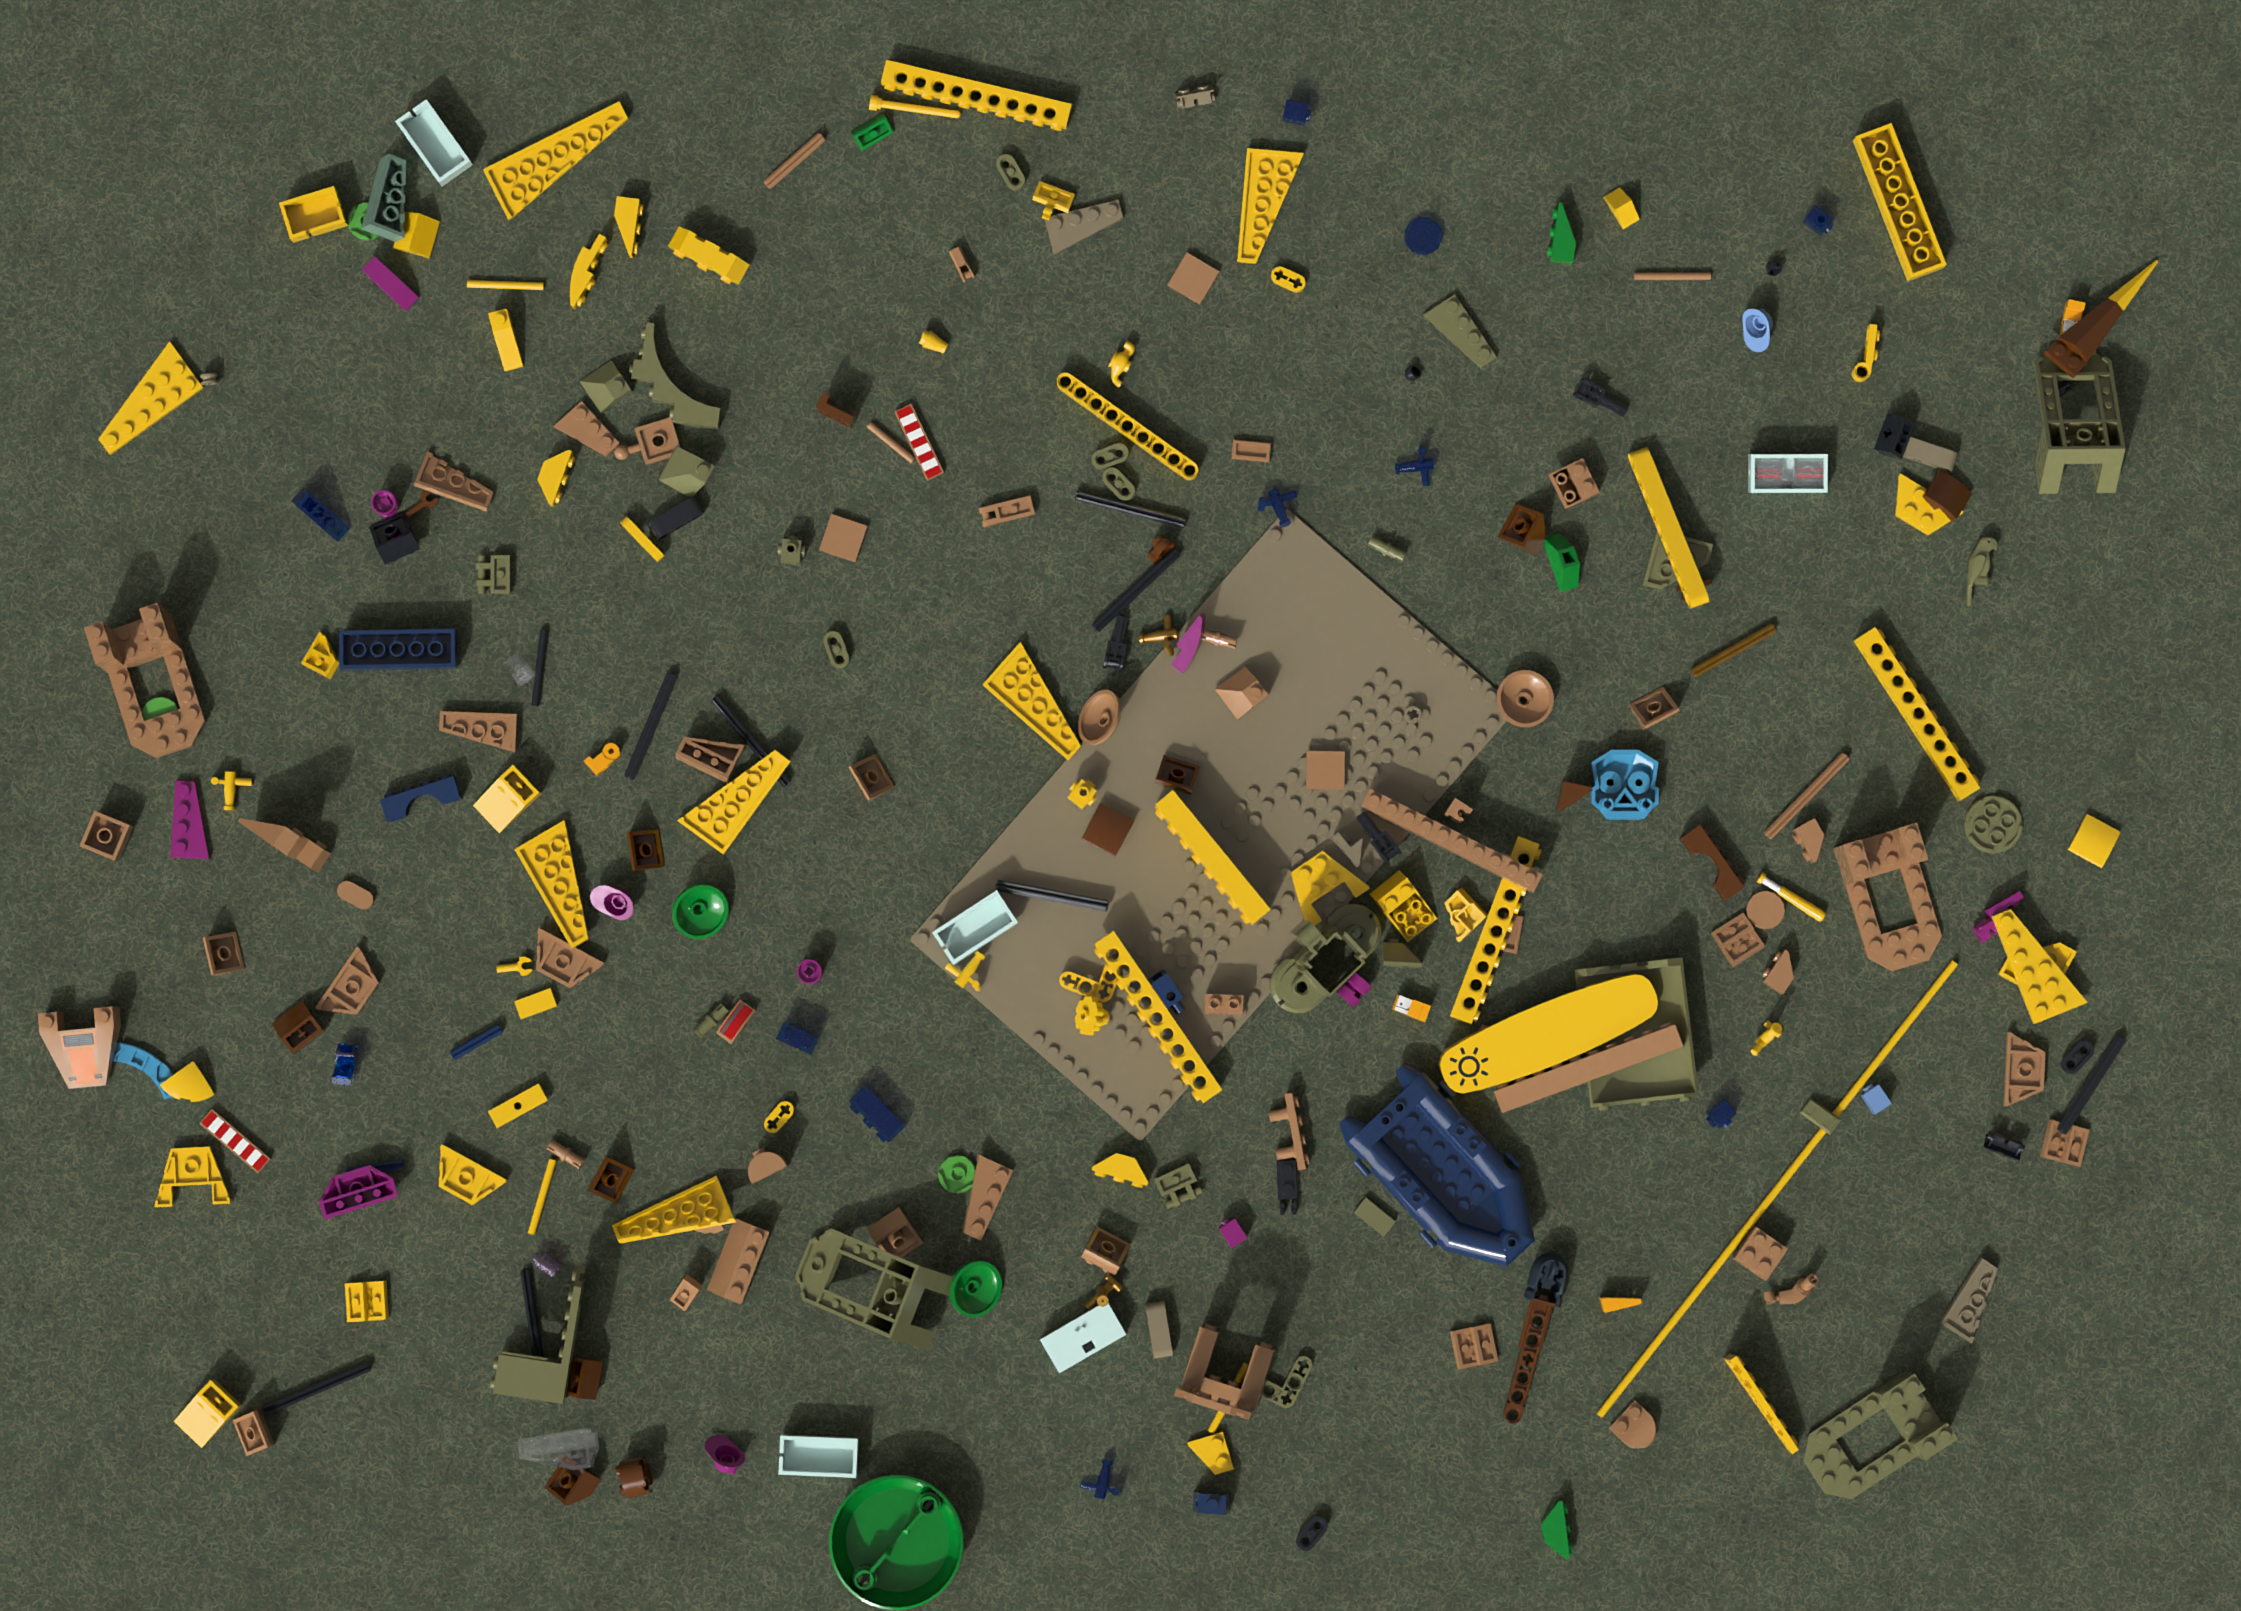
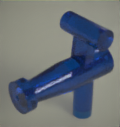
M1424 446L1418 447L1420 460L1400 465L1395 463L1396 475H1399L1400 472L1421 471L1423 487L1430 486L1428 470H1434L1432 458L1424 459V453L1426 452Z
M1272 489L1268 492L1269 500H1266L1265 497L1259 498L1258 511H1264L1265 507L1273 506L1280 520V527H1287L1291 524L1290 519L1287 518L1283 502L1297 498L1295 490L1280 495L1278 489Z
M1102 1459L1101 1463L1103 1465L1097 1484L1081 1481L1080 1488L1095 1491V1498L1105 1500L1107 1491L1111 1492L1114 1496L1122 1494L1120 1489L1108 1487L1110 1467L1113 1465V1461Z

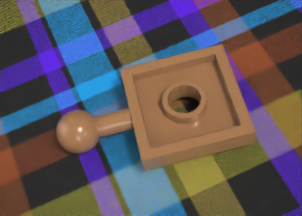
M666 418L635 428L639 443L628 447L619 445L615 448L614 454L617 459L625 460L629 454L642 451L645 465L669 459L676 446L680 447L672 418ZM657 436L663 437V445L655 446L653 444L654 438Z

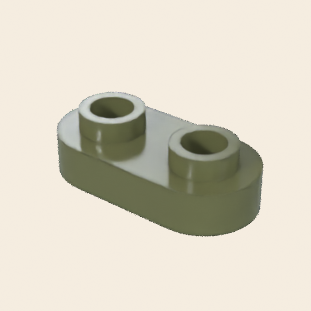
M1008 154L1001 155L996 161V167L1006 185L1013 191L1022 189L1025 185V177L1014 158ZM1008 162L1010 165L1008 168H1004L1002 164ZM1014 178L1019 179V183L1013 184L1012 180Z
M1117 443L1100 449L1092 455V464L1099 470L1120 464L1127 460L1129 455L1128 448L1124 444ZM1116 451H1122L1123 455L1117 457L1115 455ZM1099 457H1103L1105 462L1100 464L1097 460Z
M1113 467L1106 469L1102 476L1104 484L1120 500L1128 501L1132 499L1135 494L1133 484L1118 469ZM1109 475H1115L1116 479L1110 481L1108 477ZM1127 488L1129 493L1127 495L1122 494V489Z
M836 631L828 632L824 636L823 642L830 662L837 669L845 668L849 663V655L842 636ZM831 638L837 639L835 645L830 644ZM842 656L843 662L838 663L836 658Z

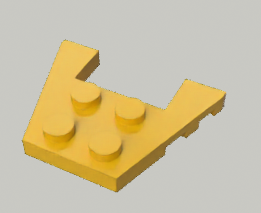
M1323 851L1291 872L1303 918L1314 926L1320 923L1322 919L1311 904L1341 883L1345 882L1355 898L1370 889L1367 884Z
M211 1147L173 1148L170 1150L155 1207H173V1186L212 1184L213 1204H231L230 1196Z

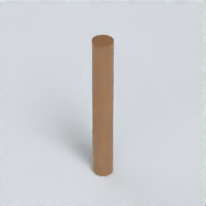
M873 422L869 423L867 428L910 463L915 460L911 453Z

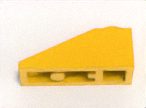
M503 309L488 313L504 371L523 367L509 311Z

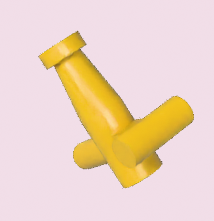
M225 772L224 780H218L217 777L211 779V783L214 785L217 783L224 784L225 806L223 810H235L233 805L236 785L251 786L252 778H236V772Z
M976 951L974 953L975 956L962 971L950 962L946 965L945 969L957 977L954 982L961 988H964L969 981L976 991L982 989L980 983L976 980L974 981L971 977L981 960L985 959L983 954Z
M1767 1020L1763 1024L1767 1030L1756 1039V1045L1751 1050L1753 1055H1758L1761 1049L1771 1042L1775 1036L1778 1038L1783 1033L1782 1026L1779 1023L1772 1024Z

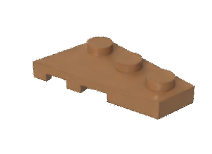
M582 401L553 426L605 457L620 445Z

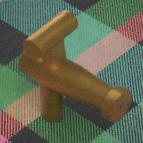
M1171 615L1164 616V630L1148 634L1139 633L1141 645L1145 644V642H1163L1162 645L1167 655H1174L1170 641L1178 640L1179 634L1177 628L1172 629Z
M1110 1273L1104 1277L1107 1283L1099 1285L1096 1290L1097 1293L1085 1304L1088 1310H1091L1097 1303L1099 1306H1106L1109 1302L1108 1293L1113 1288L1117 1292L1122 1289L1123 1286Z

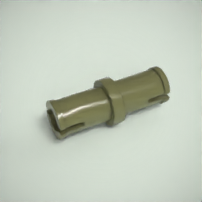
M1374 536L1371 537L1368 543V547L1400 563L1403 562L1407 554L1406 551L1392 546L1391 542L1386 543Z
M720 1003L709 1015L704 1016L705 1019L693 1031L702 1039L713 1026H717L716 1023L729 1011Z

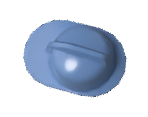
M1755 308L1748 309L1743 314L1744 341L1748 348L1754 352H1763L1770 343V330L1773 326V320L1763 308L1759 310Z

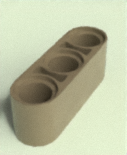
M1910 437L1903 457L1946 472H1952L1958 453Z
M1164 1300L1145 1303L1154 1359L1173 1356Z

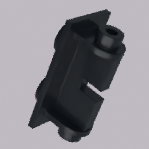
M1994 1131L1986 1134L1983 1145L1984 1149L2015 1161H2020L2021 1152L2023 1153L2025 1145H2022V1142L2011 1138L2006 1142V1136Z

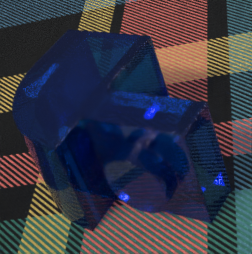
M338 1043L335 1053V1069L332 1075V1084L345 1086L351 1085L352 1081H355L358 1045Z

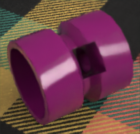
M387 490L377 491L371 499L373 510L382 517H392L399 510L398 499Z
M807 959L799 964L797 976L801 982L807 985H814L821 980L823 969L818 962Z
M1354 973L1347 980V984H1343L1336 992L1355 1008L1362 1000L1361 995H1366L1372 986L1357 973Z

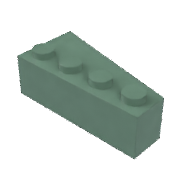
M391 154L380 158L361 228L394 242L405 238L403 222H405L404 185H406V160Z

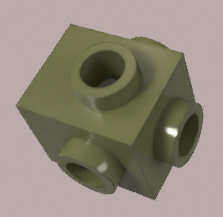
M787 536V539H782V543L778 544V555H781V564L801 565V557H805L806 546L802 545V540H798L799 537ZM790 548H795L793 552H789Z

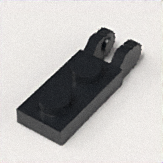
M1296 1160L1276 1161L1280 1215H1285L1284 1200L1286 1199L1292 1200L1291 1212L1292 1215H1297Z

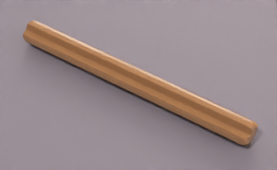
M1841 753L1767 828L1764 834L1769 839H1773L1849 761V757L1845 753Z

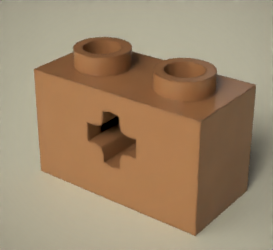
M1205 994L1204 1014L1243 1015L1244 995Z

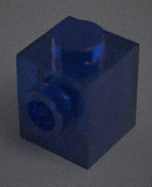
M1286 100L1282 122L1304 126L1305 121L1309 122L1312 110H1308L1309 104Z
M1815 205L1802 223L1821 236L1823 232L1827 234L1833 227L1831 222L1834 218Z
M1722 1099L1705 1114L1707 1115L1706 1121L1712 1128L1716 1126L1717 1128L1723 1127L1725 1129L1733 1122L1731 1118L1737 1113L1725 1099Z

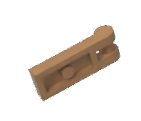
M1031 496L979 508V513L983 517V528L1035 515ZM995 511L996 518L991 519L989 513Z

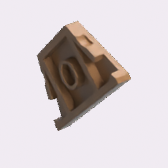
M538 928L537 971L568 988H572L604 965V962L576 947L572 949L569 943Z
M359 947L355 948L315 1007L317 1010L358 1015L378 986L379 981Z
M2007 1032L2003 1106H2009L2044 1091L2045 1052L2011 1032Z

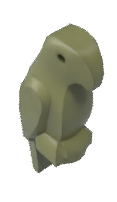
M1982 537L1968 561L1966 582V606L1968 607L1971 606L1973 583L1974 585H1989L1990 578L1987 576L1990 568L1989 552L1991 550L1996 551L1998 547L1997 541L1992 537Z

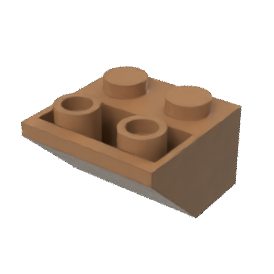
M1583 458L1548 475L1565 509L1580 504L1600 493Z

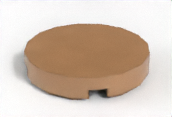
M1769 891L1758 892L1747 902V918L1756 928L1771 929L1782 921L1785 913L1784 904L1775 893Z

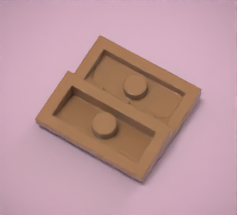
M1741 913L1711 933L1732 967L1765 948L1764 943L1744 913Z
M2049 1119L2040 1157L2081 1167L2090 1130L2072 1125L2069 1132L2064 1135L2057 1130L2060 1122Z
M1491 1323L1450 1331L1457 1369L1498 1361Z

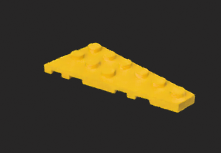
M1247 148L1237 262L1257 263L1304 153Z
M170 341L99 437V441L110 455L203 389L201 383Z
M1020 642L982 685L1069 761L1081 748V745Z
M774 750L677 821L720 853L725 854L791 761L777 750Z
M563 820L517 847L515 851L573 949L588 940L589 936L566 822Z
M2011 909L1991 916L2033 1024L2088 1003Z
M714 1176L615 1223L612 1227L618 1242L626 1243L730 1224L736 1221L717 1176Z
M1729 1353L1724 1357V1360L1787 1450L1794 1454L1799 1450L1796 1446L1798 1445L1797 1440L1793 1435L1789 1436L1785 1430L1787 1426L1781 1418H1777L1775 1409L1765 1400L1767 1395L1762 1388L1755 1385V1378L1750 1372L1745 1370L1743 1367L1745 1364L1741 1358Z

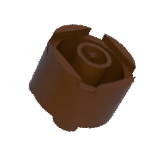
M644 1455L622 1460L619 1462V1465L615 1466L617 1477H620L622 1483L620 1485L622 1496H627L630 1499L653 1493V1489H650V1485L653 1484L649 1463H644L643 1459H646Z

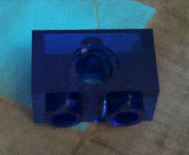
M783 1022L776 1039L813 1055L820 1037Z

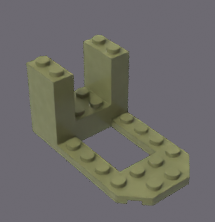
M2095 351L2086 366L2074 378H2071L2045 355L2042 358L2039 357L2034 364L2043 423L2035 459L2039 494H2058L2064 464H2092L2096 493H2116L2126 448L2112 361L2106 356L2101 357ZM2094 380L2100 419L2063 420L2057 381Z
M831 1228L825 1231V1234L809 1240L795 1278L797 1283L800 1284L802 1291L800 1294L803 1301L887 1338L928 1350L935 1332L912 1323V1319L924 1289L950 1296L949 1290L953 1276L927 1265L891 1254ZM842 1254L883 1271L869 1307L829 1291Z
M578 1265L577 1269H573L572 1281L575 1282L574 1287L570 1288L568 1301H571V1306L566 1309L565 1320L568 1321V1325L563 1328L562 1340H565V1343L560 1347L558 1359L503 1350L502 1354H498V1358L495 1357L493 1369L497 1370L495 1376L491 1378L490 1388L493 1389V1393L560 1404L564 1403L567 1396L585 1279L582 1276L586 1275L587 1266Z
M1904 1370L1808 1434L1803 1462L1825 1494L1853 1499L1915 1457L1926 1461L1958 1440L1948 1423L1938 1418L1922 1394L1925 1388L1915 1373ZM1884 1408L1904 1441L1856 1471L1836 1439Z

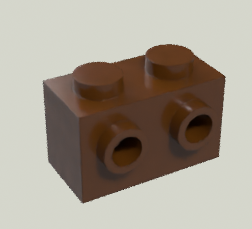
M573 1357L566 1395L596 1400L603 1362Z

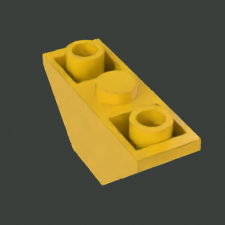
M570 450L544 461L537 479L548 503L555 507L556 503L559 504L561 500V487L566 485L569 477L567 475L568 468H572L575 461L574 453Z
M1115 1153L1092 1167L1096 1176L1105 1178L1107 1174L1114 1176V1181L1124 1183L1125 1180L1132 1181V1186L1143 1188V1185H1148V1181L1136 1159Z

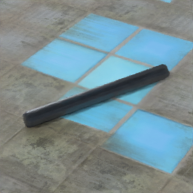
M1080 490L1076 492L1075 500L1180 528H1184L1187 521L1185 517Z
M1172 548L1092 623L1095 630L1100 632L1181 556L1179 551Z
M667 672L627 766L624 776L628 779L634 780L677 679V675L671 672Z
M719 695L714 697L711 702L758 758L762 760L769 755ZM783 772L778 781L783 787H786L791 782V779Z
M997 880L995 890L1105 912L1108 910L1109 905L1108 900L1003 880Z
M2116 1035L2057 1127L2060 1133L2066 1135L2124 1046L2126 1040L2122 1036Z
M526 1269L522 1270L520 1275L532 1354L543 1357L531 1271Z
M364 1362L262 1406L265 1415H269L370 1372V1364Z

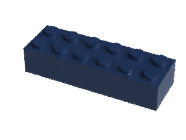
M457 630L339 631L340 670L458 669Z

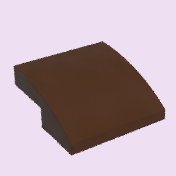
M1939 470L1922 497L1934 510L1940 508L1951 521L1957 520L1972 493L1953 476Z
M1100 803L1081 839L1116 857L1134 820Z

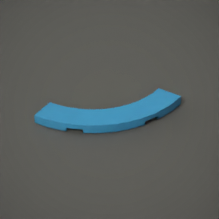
M117 1042L113 1061L126 1063L142 1070L156 1083L164 1100L171 1098L172 1096L167 1094L160 1086L174 1075L169 1067L145 1049Z

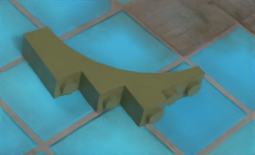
M646 323V327L642 328L641 338L644 339V345L640 346L639 357L642 360L634 359V363L630 364L629 375H632V380L654 383V386H650L649 397H652V401L656 403L674 405V407L670 408L669 418H672L673 424L719 429L720 408L708 406L691 399L669 380L657 355L655 343L656 326L654 323Z

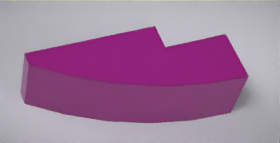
M375 256L362 269L363 273L406 312L419 299L411 289Z
M1204 613L1198 616L1177 643V646L1182 651L1171 665L1182 674L1187 671L1199 650L1205 628L1206 615Z

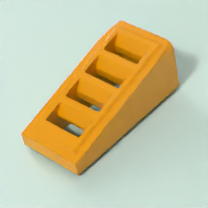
M1599 1297L1604 1313L1642 1303L1639 1298Z

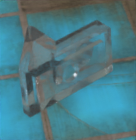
M519 652L504 662V665L519 686L524 685L535 676L534 671Z

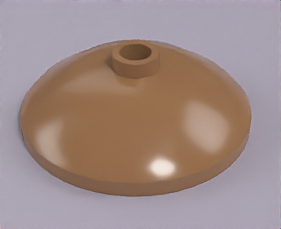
M1520 670L1511 673L1501 682L1497 690L1496 702L1499 712L1506 721L1512 725L1527 728L1540 724L1549 716L1553 708L1554 695L1549 682L1542 675L1530 670ZM1521 697H1524L1526 699L1525 704H1522L1520 702Z
M1100 690L1093 694L1082 708L1078 721V732L1080 738L1089 745L1101 744L1115 732L1121 718V703L1119 697L1114 692Z

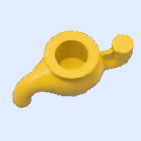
M1126 341L1123 352L1118 353L1116 350L1108 366L1111 367L1112 382L1117 387H1120L1122 383L1118 378L1123 371L1127 372L1132 363L1128 360L1134 353L1135 346L1129 341Z

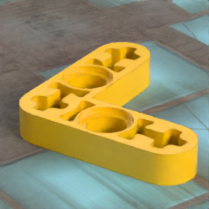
M1112 950L1108 958L1114 960V958H1112V955H1116L1117 950ZM1124 965L1120 966L1119 974H1121ZM1105 967L1099 982L1068 971L1062 973L1059 978L1060 985L1063 988L1084 996L1097 997L1100 1002H1108L1116 987L1115 980H1106L1105 973L1107 969ZM1067 975H1071V979L1076 981L1077 977L1080 978L1077 990L1073 989L1074 984L1064 985L1065 981L1062 978L1067 977ZM1084 981L1091 984V990L1086 993L1080 989V985ZM1102 981L1107 984H1113L1112 989L1108 986L1107 993H1109V997L1101 999V995L1098 994L1099 990L1102 991L1105 986L1101 985Z

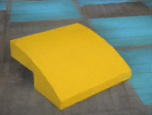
M2086 814L2068 850L2102 868L2120 835V831Z
M387 1281L345 1284L347 1322L389 1319Z

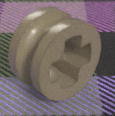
M217 373L200 375V378L203 379L201 385L218 384L216 380Z
M1416 706L1408 707L1404 712V719L1411 724L1417 723L1422 715L1420 709ZM1412 710L1417 711L1418 718L1410 720L1407 713L1412 712Z

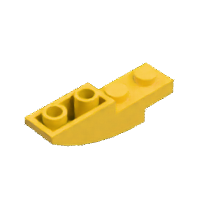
M601 234L598 235L590 250L584 246L582 247L574 265L570 283V304L575 310L578 306L581 307L586 299L584 296L586 291L593 288L595 276L589 271L596 268L599 262L597 260L599 254H603L608 247L607 238Z

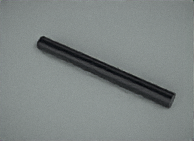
M540 629L531 706H539L548 630Z

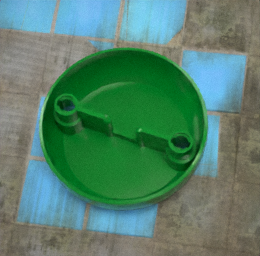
M890 1474L873 1478L861 1484L844 1499L831 1524L829 1550L838 1578L854 1596L877 1608L905 1610L931 1601L950 1584L962 1560L964 1535L955 1507L941 1490L933 1484L914 1476ZM929 1500L927 1504L923 1507V1502ZM934 1502V1508L927 1510ZM861 1574H865V1575L862 1577V1579L859 1580V1576H860ZM870 1576V1582L863 1584Z

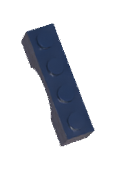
M450 774L439 777V781L433 783L431 780L420 783L421 787L415 789L413 786L402 789L403 792L396 795L395 792L385 794L384 798L380 799L386 821L390 823L408 817L411 803L421 796H433L443 805L461 800L462 796L456 777H450Z

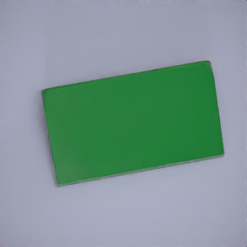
M881 113L850 131L860 150L863 151L891 135L894 131L886 116Z

